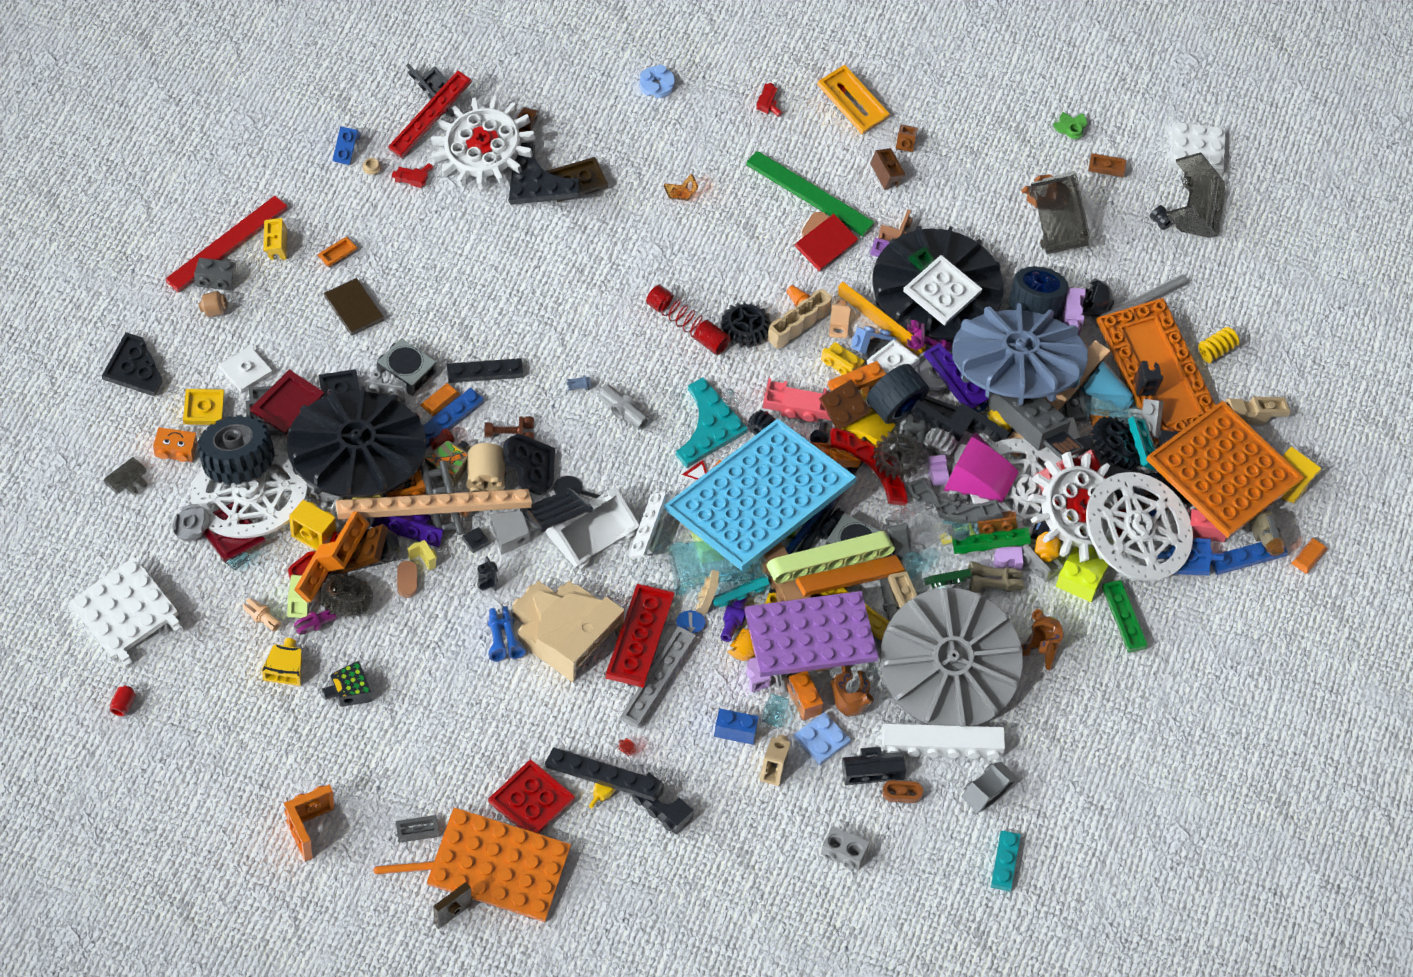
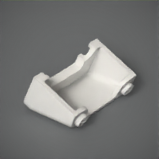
M616 487L589 503L593 507L591 513L587 512L545 531L574 567H584L590 563L588 559L624 536L628 539L636 534L635 529L640 525Z

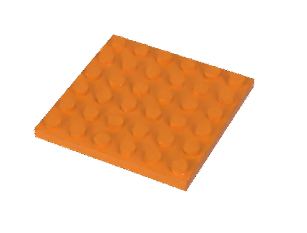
M1223 400L1146 458L1168 482L1227 538L1302 482L1304 478Z

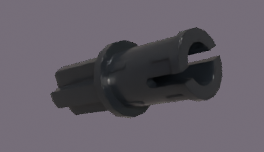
M837 508L830 517L825 519V523L817 531L819 538L828 539L845 511Z

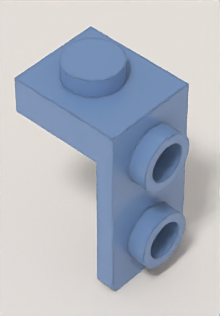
M865 325V328L857 326L856 333L852 338L851 348L859 353L866 354L871 336L890 341L893 339L896 341V337L892 336L891 332L885 329L876 331V328Z

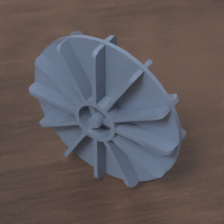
M1017 303L1016 310L994 311L989 306L985 307L983 315L972 320L965 319L961 323V328L953 341L952 359L961 372L962 381L965 383L971 381L985 389V396L987 398H991L994 394L1018 398V404L1023 405L1024 398L1047 397L1052 402L1056 400L1057 393L1063 392L1070 387L1076 388L1087 367L1088 348L1078 335V327L1076 325L1067 326L1061 321L1054 319V311L1049 309L1045 314L1023 311L1021 303Z

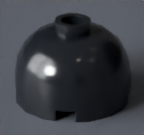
M1094 278L1089 283L1092 284L1090 289H1085L1082 308L1083 313L1087 315L1100 316L1113 307V292L1107 283Z

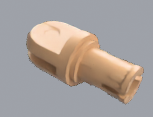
M252 598L246 600L248 604L244 603L243 609L253 617L256 623H264L273 632L279 629L276 625L281 626V621L270 614L268 606L262 605Z

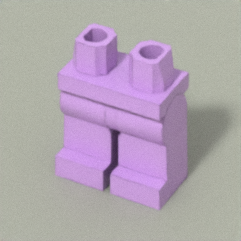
M1069 288L1062 313V323L1067 326L1076 325L1080 337L1084 322L1082 306L1085 298V289Z

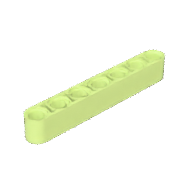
M880 531L780 556L770 560L767 568L775 583L780 584L796 580L797 577L886 557L895 550V547L887 533Z

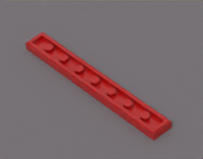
M274 195L165 278L166 283L179 293L195 281L194 272L199 258L222 260L263 229L264 220L276 219L288 210L287 205Z

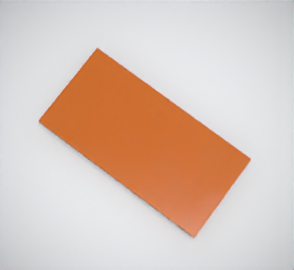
M1164 298L1097 317V324L1128 389L1133 393L1132 397L1137 408L1143 410L1144 399L1164 401L1160 430L1180 432L1216 406ZM1142 361L1148 362L1151 371L1155 370V362L1159 364L1163 381L1155 396L1137 397L1134 376ZM1152 438L1155 446H1159V439Z

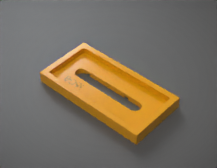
M845 64L818 81L817 85L861 134L889 118V112ZM837 84L845 86V89L863 106L868 116H864Z

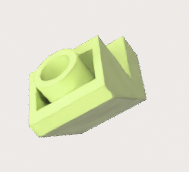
M291 575L287 617L303 618L308 616L309 602L303 600L294 591L302 575Z

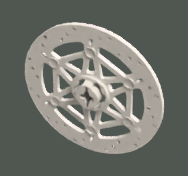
M1005 439L995 442L990 446L1001 456L1009 453H1025L1026 459L1009 461L1013 466L1023 465L1021 472L1018 473L1009 490V495H1006L1004 499L1013 500V510L1004 502H998V504L1005 511L1016 512L1018 528L1026 527L1023 526L1024 520H1030L1039 514L1026 515L1028 507L1031 506L1038 512L1041 509L1038 504L1028 501V496L1034 492L1042 495L1039 484L1032 480L1033 476H1035L1034 474H1036V469L1039 472L1044 469L1037 463V459L1040 458L1045 462L1053 459L1055 463L1061 461V459L1047 447L1038 451L1025 439ZM1028 466H1031V476L1025 474ZM970 494L973 504L992 501ZM1018 504L1024 505L1021 514L1018 513ZM1028 527L1029 533L1031 535L1033 527Z
M274 449L275 457L272 464L283 468L290 476L289 480H282L269 466V469L261 474L260 479L253 478L250 482L246 483L245 481L238 485L231 483L232 487L221 490L224 486L222 482L218 484L214 492L207 493L212 479L202 469L193 483L191 503L198 504L206 509L209 514L207 528L227 537L253 538L274 532L289 523V515L302 499L306 500L308 488L306 486L307 482L293 472L288 454ZM266 474H270L276 481L264 482ZM267 487H277L274 489L266 490ZM291 490L292 494L288 503L281 511H277L275 508L285 491ZM232 493L231 497H221ZM278 493L273 503H270L266 498L267 496ZM263 501L267 508H263L259 503ZM222 502H234L232 510H229ZM216 503L229 516L227 520L218 518L212 513L208 505ZM239 505L244 506L239 513H236ZM250 507L258 510V512L246 513ZM261 516L268 518L254 524H238L240 520Z
M1125 472L1105 479L1091 494L1086 511L1088 533L1099 555L1116 571L1136 580L1156 581L1174 574L1184 565L1189 557L1193 542V531L1189 515L1178 496L1164 483L1145 474ZM1133 487L1142 488L1155 494L1159 498L1158 501L1134 493ZM1120 489L1123 497L1111 509L1104 507L1107 497L1112 492ZM1130 499L1133 502L1136 510L1131 509ZM1138 500L1151 506L1146 510H1142ZM1122 502H1125L1127 513L1116 511V508ZM1167 507L1175 518L1178 534L1173 533L1165 513ZM1156 509L1157 512L1152 518L1148 513ZM1113 516L1123 517L1124 523ZM1159 516L1163 520L1165 529L1155 523ZM1101 518L1108 522L1114 540L1113 545L1109 544L1104 535ZM1114 524L1124 529L1120 537L1117 535ZM1156 530L1164 534L1166 537L1156 535ZM1127 535L1131 540L1123 544L1122 541ZM1153 540L1163 542L1157 551L1154 550ZM1136 542L1141 552L1130 549L1129 546ZM1144 542L1148 543L1149 553L1143 544ZM1168 544L1174 545L1176 548L1172 556L1164 563H1158L1156 556ZM1123 551L1142 558L1146 561L1147 566L1134 564L1124 559L1120 554Z

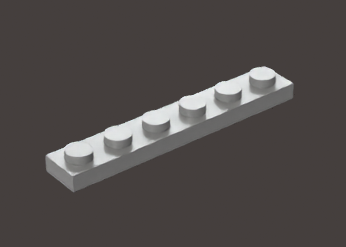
M678 626L649 671L644 688H638L621 714V721L637 729L639 728L694 642L695 634Z

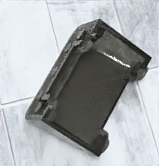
M1076 171L1032 182L1029 187L1030 197H1034L1037 203L1043 230V239H1040L1042 250H1045L1046 254L1089 246L1091 240Z

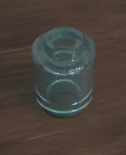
M910 551L903 556L902 566L910 578L916 577L920 573L922 557L919 553Z

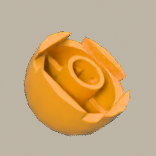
M743 628L730 645L734 648L727 650V653L739 661H749L755 656L749 628L747 630Z

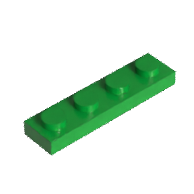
M1024 527L1012 529L1011 531L1003 530L990 534L982 533L952 538L954 554H967L968 552H983L988 549L1016 545L1024 546L1031 543L1029 528Z
M1122 581L1104 583L1102 590L1127 652L1131 653L1147 649V642Z

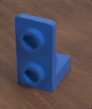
M340 126L332 159L333 162L346 165L351 164L356 139L360 140L361 137L360 131Z

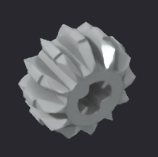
M931 428L925 437L924 444L927 446V449L937 454V456L945 455L950 457L955 450L957 441L954 439V436L944 429Z

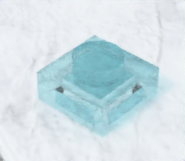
M243 552L241 555L229 559L225 563L236 571L250 560L249 554Z

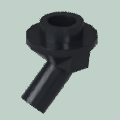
M820 422L819 429L814 430L810 434L811 442L828 443L829 434L826 433L828 423Z

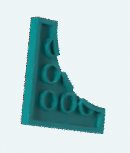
M704 377L688 385V391L698 408L699 418L691 438L686 444L676 450L675 453L676 457L686 468L736 440L748 431L745 424Z

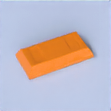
M346 236L318 253L317 256L330 267L356 251L358 247Z
M446 383L421 403L420 406L434 417L455 400L460 393Z
M1311 538L1291 564L1308 574L1328 548L1316 539Z

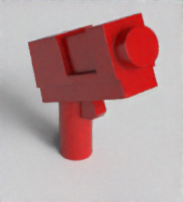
M765 83L762 95H760L757 101V110L767 114L770 110L777 117L782 115L783 112L776 107L777 101L774 100L778 87H774L773 83Z
M428 163L422 169L414 168V170L398 167L397 171L392 172V178H395V182H404L410 184V186L422 188L426 185L428 172L433 169V166Z

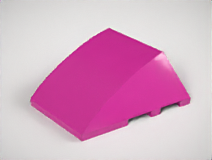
M975 432L955 465L943 491L949 492L952 490L961 492L962 495L968 493L978 495L979 498L996 499L998 502H1003L1019 471Z

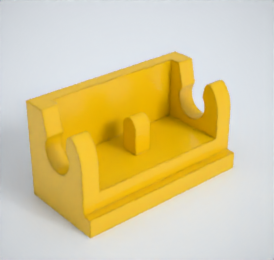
M282 218L264 220L263 250L271 260H274L273 254H278L281 260L287 259L288 230Z

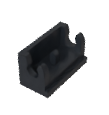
M1147 361L1141 362L1134 376L1137 397L1156 395L1163 381V375H1161L1157 362L1154 364V371L1149 369Z

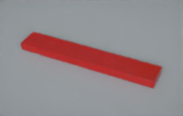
M458 70L388 146L389 150L403 159L467 89L472 80Z

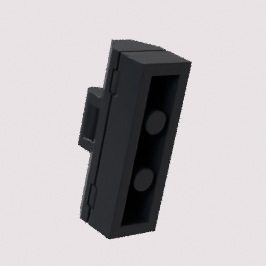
M880 746L860 748L861 756L842 758V773L845 785L905 779L906 766L902 752L882 754Z

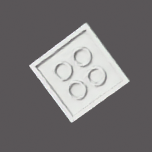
M1173 121L1170 167L1223 174L1225 128Z
M940 255L904 287V292L943 325H946L981 294L982 288Z

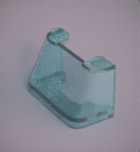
M705 541L675 542L669 548L668 554L675 595L685 594V589L688 587L696 589V585L704 584L705 577H709L711 570L719 571L718 583L733 581L735 585L738 584V581L744 584L754 580L753 564L744 571H741Z

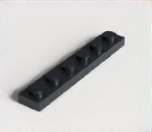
M555 747L552 748L545 761L546 768L651 801L656 800L663 786L661 780Z

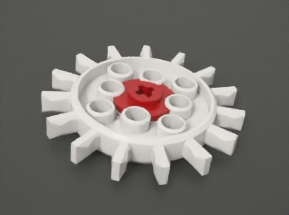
M497 97L492 98L489 108H479L477 99L472 98L473 110L465 114L455 105L452 108L457 119L452 124L441 119L438 121L439 127L447 131L446 136H431L433 145L445 146V150L432 154L434 163L449 159L450 163L441 169L442 175L446 177L457 169L461 172L457 178L458 185L461 187L466 182L468 176L477 177L479 189L484 187V177L496 175L497 181L502 185L504 184V177L501 171L507 167L512 168L517 173L522 172L519 163L514 161L518 155L532 158L531 148L522 147L521 142L535 140L534 131L519 132L518 130L530 123L529 116L526 114L514 121L511 117L517 111L516 104L512 102L504 112L497 110L499 105Z
M1066 452L1062 455L1065 469L1062 471L1053 459L1044 463L1053 476L1050 480L1039 473L1033 476L1032 480L1042 486L1044 490L1042 495L1032 494L1028 496V501L1041 503L1043 513L1036 515L1031 521L1032 523H1039L1045 520L1051 529L1042 539L1044 543L1054 539L1055 536L1063 541L1060 556L1064 557L1070 552L1071 546L1079 547L1080 562H1085L1089 560L1088 547L1094 546L1086 523L1088 501L1091 491L1093 492L1105 480L1104 475L1108 472L1110 465L1106 463L1097 472L1090 469L1091 454L1087 453L1082 456L1081 466H1074L1071 452ZM1078 477L1082 479L1083 484L1079 482ZM1066 488L1071 491V495L1067 493ZM1112 492L1105 500L1104 506L1111 509L1118 502L1115 492ZM1055 499L1059 502V506L1055 504ZM1122 502L1116 508V511L1126 509L1125 502ZM1067 514L1071 516L1072 521L1068 519ZM1113 516L1124 523V520L1118 518V516ZM1101 518L1104 535L1113 545L1114 540L1108 522ZM1080 529L1083 530L1084 536L1081 535ZM1097 552L1099 559H1103Z

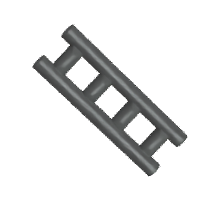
M445 460L439 462L440 468L429 471L427 465L420 467L427 495L454 493ZM442 476L445 486L433 489L431 478ZM459 512L452 513L454 522L443 525L440 517L442 513L432 514L435 527L444 529L442 539L446 538L444 532L455 529L457 535L464 534Z

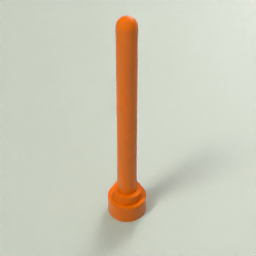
M434 861L376 866L373 871L375 874L431 870Z

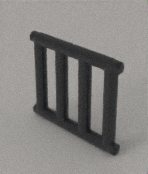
M567 488L563 492L533 503L531 508H520V511L539 530L545 532L548 528L587 512L591 513L593 507L573 489Z

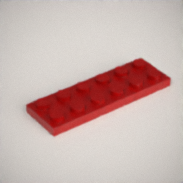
M641 584L636 585L606 671L605 679L644 688L674 600L675 592Z

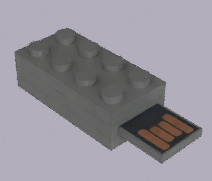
M994 394L991 397L989 408L997 411L1007 424L1038 451L1047 447L1061 460H1063L1062 455L1066 452H1071V456L1083 451L1084 447L1068 434L1071 421L1043 397L1024 398L1023 405L1018 404V398Z

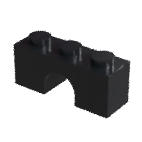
M648 772V773L645 775V776H648V777H652V778L657 779V778H656L654 775H652L650 772ZM664 784L655 801L632 795V799L637 805H642L647 809L648 814L652 818H657L662 822L666 830L672 831L676 835L693 820L694 810L682 799L678 798L670 804L662 803L658 799L663 794Z

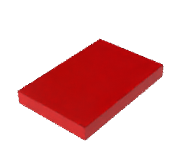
M833 213L796 242L794 246L818 271H821L854 245L858 238Z

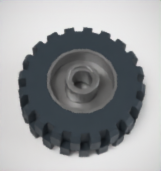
M236 415V417L229 416L224 420H217L215 424L209 425L207 430L202 432L197 443L204 472L210 479L220 484L223 482L225 485H231V483L238 485L241 482L246 481L247 483L252 481L253 478H259L261 473H265L269 469L275 457L274 446L268 427L261 420L254 419L252 416L243 417L242 415Z

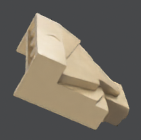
M538 580L534 585H530L526 589L525 594L521 598H517L512 605L513 617L523 623L518 630V640L525 648L572 682L576 679V669L614 629L621 631L624 622L623 608L607 597L603 600L597 599L571 581L561 585L555 593Z

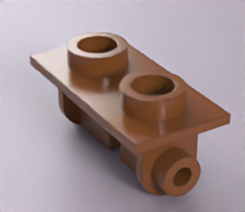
M1005 511L1002 512L1003 518L978 521L979 534L1017 529L1016 512Z

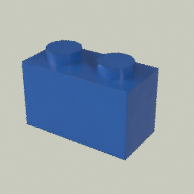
M719 708L714 737L753 745L759 716Z

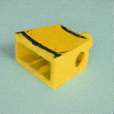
M285 638L283 645L275 644L272 646L262 668L263 681L301 686L302 651L300 648L295 647V639Z

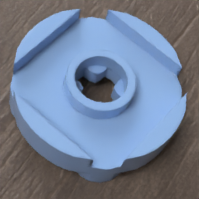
M664 65L649 67L640 73L639 86L645 95L649 96L650 94L655 95V98H663L671 94L675 78L672 72L666 69Z

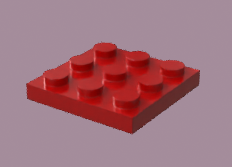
M530 759L488 798V803L518 828L540 834L575 800V796Z

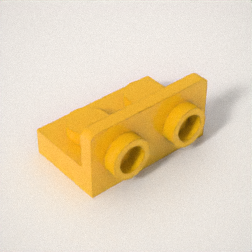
M836 342L828 349L824 348L822 350L821 360L827 366L836 369L841 375L864 366V360Z

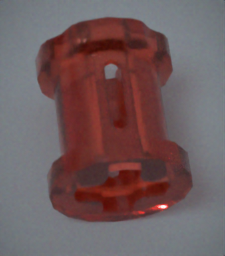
M446 428L442 429L441 433L436 437L429 439L433 450L446 441L451 443L455 441L453 434Z

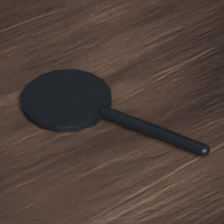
M562 476L554 483L555 494L571 488L579 495L585 494L595 498L601 496L582 490L581 482L573 476Z

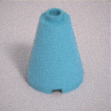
M1104 361L1101 362L1081 389L1083 393L1120 409L1124 407L1128 409L1134 401L1132 399L1133 393Z

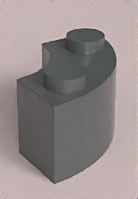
M1002 762L989 764L982 776L975 781H970L964 787L965 792L961 797L978 813L995 803L1018 779Z

